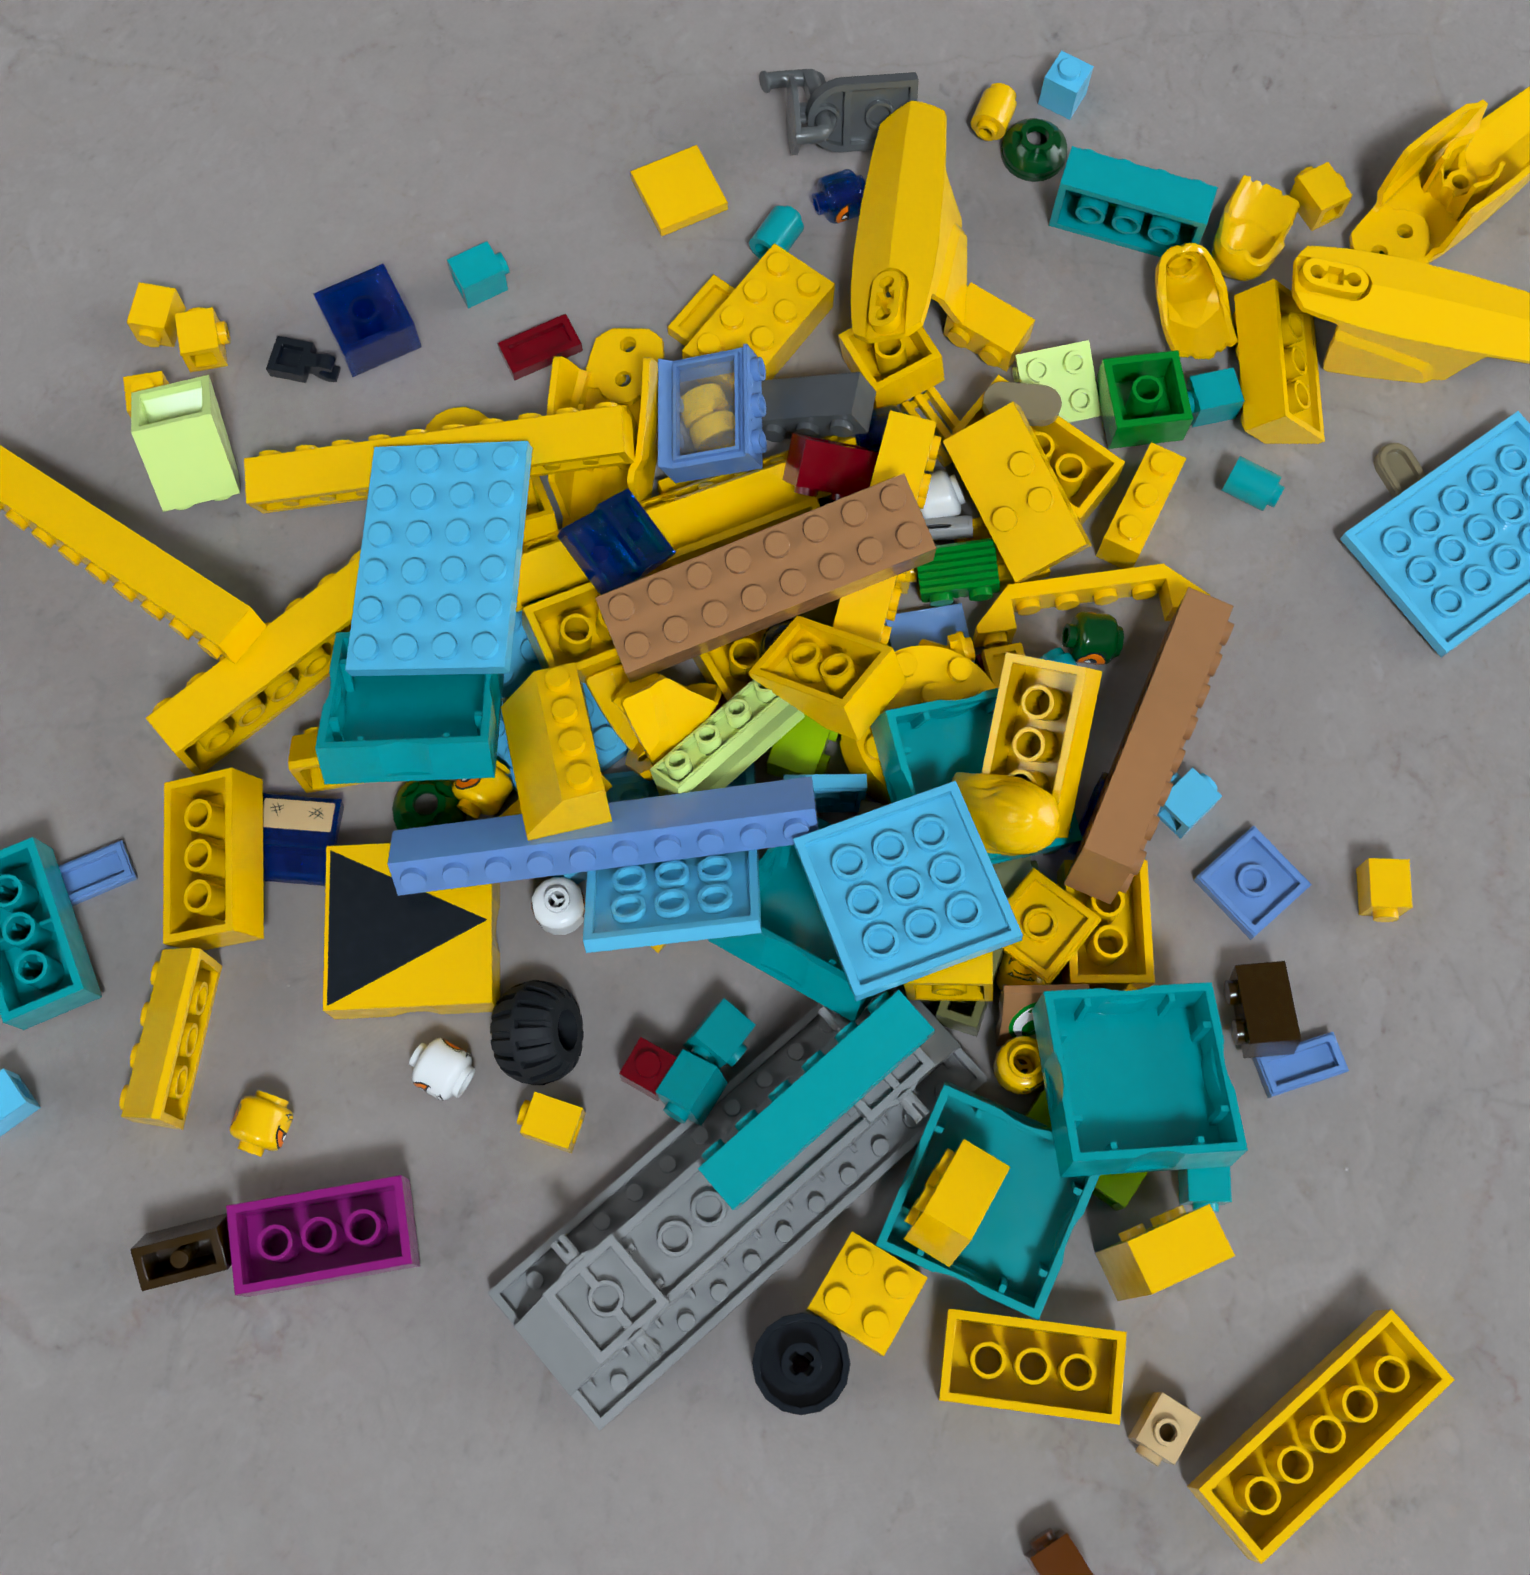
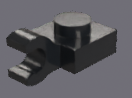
M277 336L266 370L272 377L306 383L309 373L328 382H337L341 368L334 366L336 360L334 356L316 354L317 349L313 342Z

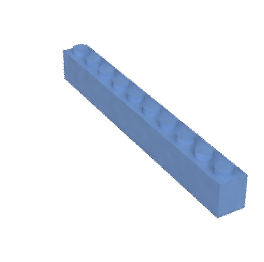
M812 776L610 802L608 805L612 822L530 841L527 840L522 814L395 830L392 832L387 864L399 896L794 845V838L819 830Z

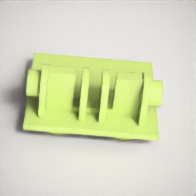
M1089 340L1015 355L1017 367L1012 369L1014 381L1046 385L1055 389L1062 401L1059 416L1069 423L1102 416Z

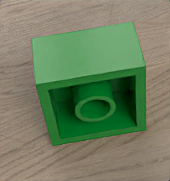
M1178 350L1102 360L1096 376V384L1108 449L1148 445L1151 442L1157 444L1184 440L1193 421Z

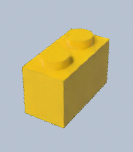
M971 282L966 291L964 323L956 325L947 315L943 335L948 337L955 346L967 348L979 355L986 364L992 367H999L1007 372L1015 361V355L1020 354L1029 341L1035 319Z

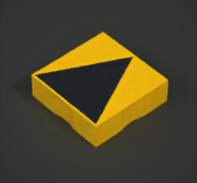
M391 843L326 846L323 1011L336 1020L394 1017L409 1012H433L438 1014L493 1012L500 998V951L496 936L497 917L500 909V883L398 896L387 864Z

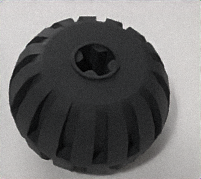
M530 980L513 986L499 998L491 1016L490 1034L492 1039L490 1041L494 1051V1058L500 1069L516 1081L530 1085H545L557 1081L570 1073L579 1061L583 1048L582 1040L584 1038L582 1015H580L579 1006L573 995L567 989L553 982Z

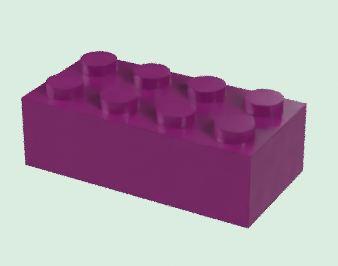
M402 1175L226 1206L234 1293L237 1296L251 1297L420 1266L410 1180Z

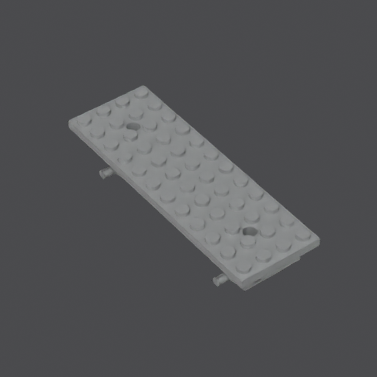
M904 984L886 990L890 996L900 990L907 998ZM886 991L880 992L873 997L856 1020L858 1026L871 1015L867 1009L869 1005ZM920 1000L909 1001L935 1029L934 1035L738 1210H732L698 1170L705 1162L701 1155L717 1140L722 1139L726 1144L739 1132L734 1126L751 1110L755 1109L759 1114L770 1105L772 1101L768 1098V1095L782 1082L788 1079L793 1084L805 1073L801 1066L819 1050L826 1055L838 1044L834 1037L852 1021L820 1003L728 1082L702 1126L688 1119L684 1124L681 1123L488 1292V1295L514 1325V1328L599 1431L920 1142L945 1081L973 1093L987 1082L989 1078L960 1048L961 1045Z

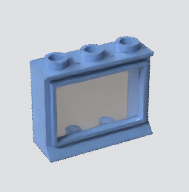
M743 344L742 348L676 361L658 359V467L675 483L763 468L762 453H765L767 450V441L762 430V417L766 415V402L762 394L761 381H764L766 378V369L763 359L758 357L748 344Z

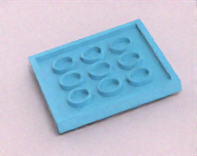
M956 781L793 839L794 847L855 1001L1022 941L1023 934Z

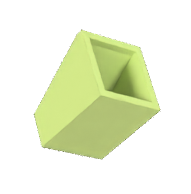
M209 375L131 393V433L163 512L173 509L185 510L194 504L210 500L222 501L230 498L232 495L240 494L239 472Z

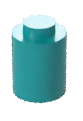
M775 206L750 239L749 246L752 252L761 259L774 243L788 252L804 230L800 213L791 206Z
M1240 456L1221 491L1264 511L1267 505L1275 507L1285 487L1279 484L1282 476Z

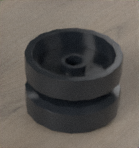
M805 1313L783 1316L769 1325L756 1343L752 1360L755 1383L764 1398L781 1411L797 1415L820 1412L834 1403L847 1385L851 1366L847 1344L837 1328L819 1316ZM797 1355H803L808 1360V1369L803 1373H797L792 1368L794 1364L792 1360Z

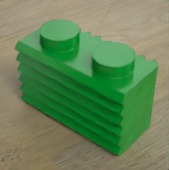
M992 538L937 545L934 560L917 567L921 600L924 603L930 601L931 606L950 605L954 602L953 598H965L968 596L970 601H984L991 599L993 593L1000 592L995 542Z

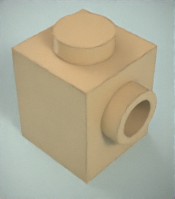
M1153 1392L1128 1439L1138 1445L1135 1453L1153 1465L1159 1467L1161 1461L1175 1465L1201 1417L1165 1393Z

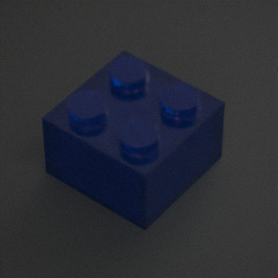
M384 264L313 293L321 315L352 377L422 347L415 324Z

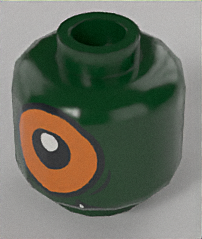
M1085 611L1077 613L1070 624H1065L1062 631V645L1067 647L1068 653L1072 655L1077 663L1106 665L1114 657H1118L1123 648V628L1118 626L1117 620L1109 614Z

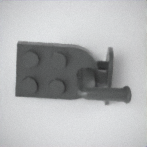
M814 69L784 70L768 73L761 71L759 75L760 86L765 93H769L771 89L787 87L786 125L791 155H798L802 144L815 143L833 152L873 150L880 124L911 100L917 101L919 79L916 72L839 77L827 82L824 75ZM799 86H803L807 102L799 103ZM807 122L808 127H801V124Z

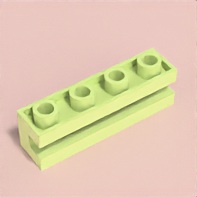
M753 679L650 768L659 796L727 787L805 717L804 713Z

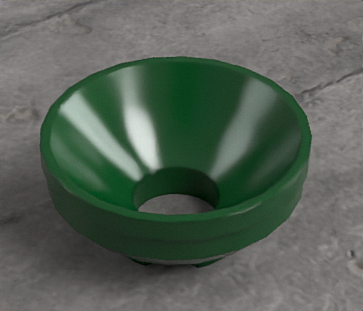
M1029 118L1018 121L1006 132L1001 145V158L1005 167L1011 174L1025 181L1038 182L1052 178L1063 168L1067 157V142L1063 132L1056 125L1044 119ZM1035 131L1041 132L1046 136L1047 142L1042 145H1034L1028 141L1027 135Z
M450 780L406 782L397 792L392 807L393 820L397 830L466 821L467 814L457 807L460 800L455 797L452 791L454 783ZM424 794H431L438 799V807L429 815H420L414 808L416 800Z

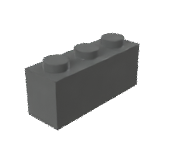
M860 372L761 381L762 394L766 402V415L762 417V430L768 441L782 442L784 439H791L792 433L816 438L821 436L846 438L852 436V434H864L869 431L876 391Z

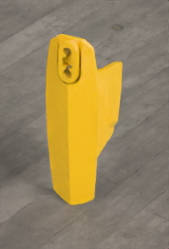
M1530 86L1484 118L1483 115L1488 105L1484 99L1477 103L1465 104L1411 143L1402 152L1377 191V202L1351 232L1349 236L1350 249L1374 253L1383 251L1384 255L1429 264L1470 235L1530 181Z
M911 100L880 124L863 193L853 254L851 319L854 336L869 344L907 338L916 332L924 324L931 299L940 304L956 325L963 324L965 320L967 236L962 229L961 215L946 172L947 115L944 110L919 101ZM888 291H889L891 297H887V296H886V293H887Z
M1307 246L1293 261L1291 295L1302 312L1337 325L1325 355L1323 366L1325 371L1366 378L1425 383L1431 380H1446L1462 369L1486 357L1530 364V292L1470 274L1405 258L1347 248Z
M612 328L595 339L586 371L578 368L573 362L562 356H555L553 358L547 415L556 414L558 409L568 407L577 408L580 411L595 409V405L602 402H614L622 405L632 417L635 463L548 475V482L563 516L562 529L651 498L658 456V359L665 360L662 338L650 329ZM635 347L632 351L626 352L628 348ZM625 375H629L631 382L628 385L621 387V385L624 382H626L627 377ZM581 584L567 588V591L575 587L581 586Z

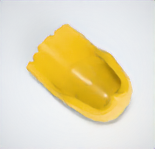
M1243 175L1224 207L1219 228L1216 231L1212 245V257L1220 268L1222 275L1238 281H1249L1262 275L1284 249L1285 238L1293 225L1300 207L1298 200L1289 195L1283 196L1281 190L1267 183L1261 185L1260 181L1255 180L1252 182L1250 176Z
M1184 243L1166 250L1159 258L1155 268L1154 284L1165 339L1171 351L1178 350L1180 357L1188 358L1192 356L1194 359H1212L1216 352H1222L1226 349V346L1232 347L1238 342L1232 323L1225 279L1211 254L1199 244Z
M957 772L953 776L952 782H957L987 853L1008 856L1035 853L1048 847L1056 839L1060 829L1058 821L1061 816L1059 806L1055 798L1043 788L1025 779L1009 775Z

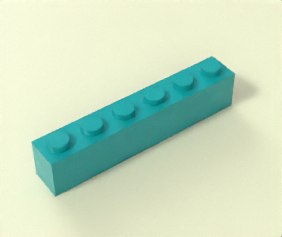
M900 990L892 996L887 991L881 994L867 1008L871 1013L868 1018L859 1026L854 1020L846 1025L834 1037L838 1044L826 1055L819 1050L801 1066L805 1073L793 1084L788 1079L782 1082L768 1095V1098L772 1101L770 1105L759 1114L755 1109L751 1110L734 1126L739 1131L726 1144L722 1139L717 1140L701 1155L705 1162L698 1170L732 1210H738L934 1035L935 1029Z

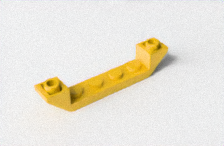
M1165 564L1013 583L1007 585L977 624L972 641L974 647L984 646L985 649L1004 646L1012 642L1017 629L1014 612H1018L1019 615H1031L1043 608L1056 607L1057 610H1069L1081 603L1095 602L1096 605H1107L1117 601L1118 598L1133 597L1135 600H1145L1159 593L1164 621L1167 622L1172 620L1188 587L1209 596L1210 594Z

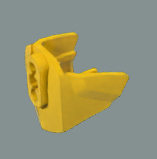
M622 664L610 666L587 675L585 678V684L599 709L628 748L625 765L648 781L654 780L650 768L705 722L718 705L721 697V689L717 685L697 683L685 686L658 673L630 683Z

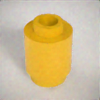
M994 83L983 92L971 119V127L979 138L992 141L1001 139L1005 135L1017 106L1015 91L1006 84Z

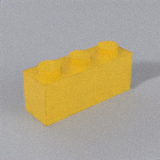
M1150 443L1102 540L1096 557L1122 569L1134 567L1187 458L1157 444Z

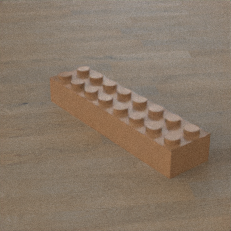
M903 473L595 597L628 680L632 683L934 560L937 548L907 478Z
M1188 587L1161 641L1064 885L1111 904L1118 891L1126 894L1134 875L1137 876L1147 854L1143 850L1147 841L1152 839L1160 820L1157 814L1160 807L1165 805L1173 787V783H1170L1173 773H1177L1186 753V750L1183 749L1186 740L1189 741L1198 721V718L1195 717L1198 708L1201 709L1209 693L1211 686L1207 684L1210 676H1214L1223 655L1220 654L1222 645H1226L1234 628V623L1228 621L1234 607L1233 605Z

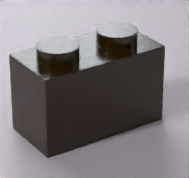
M1276 961L1235 965L1229 980H1225L1224 993L1227 1005H1233L1236 1019L1232 1020V1036L1236 1045L1241 1044L1243 1058L1294 1054L1302 1039L1286 962Z
M227 1213L146 1233L130 1249L141 1290L146 1291L228 1270L232 1262Z

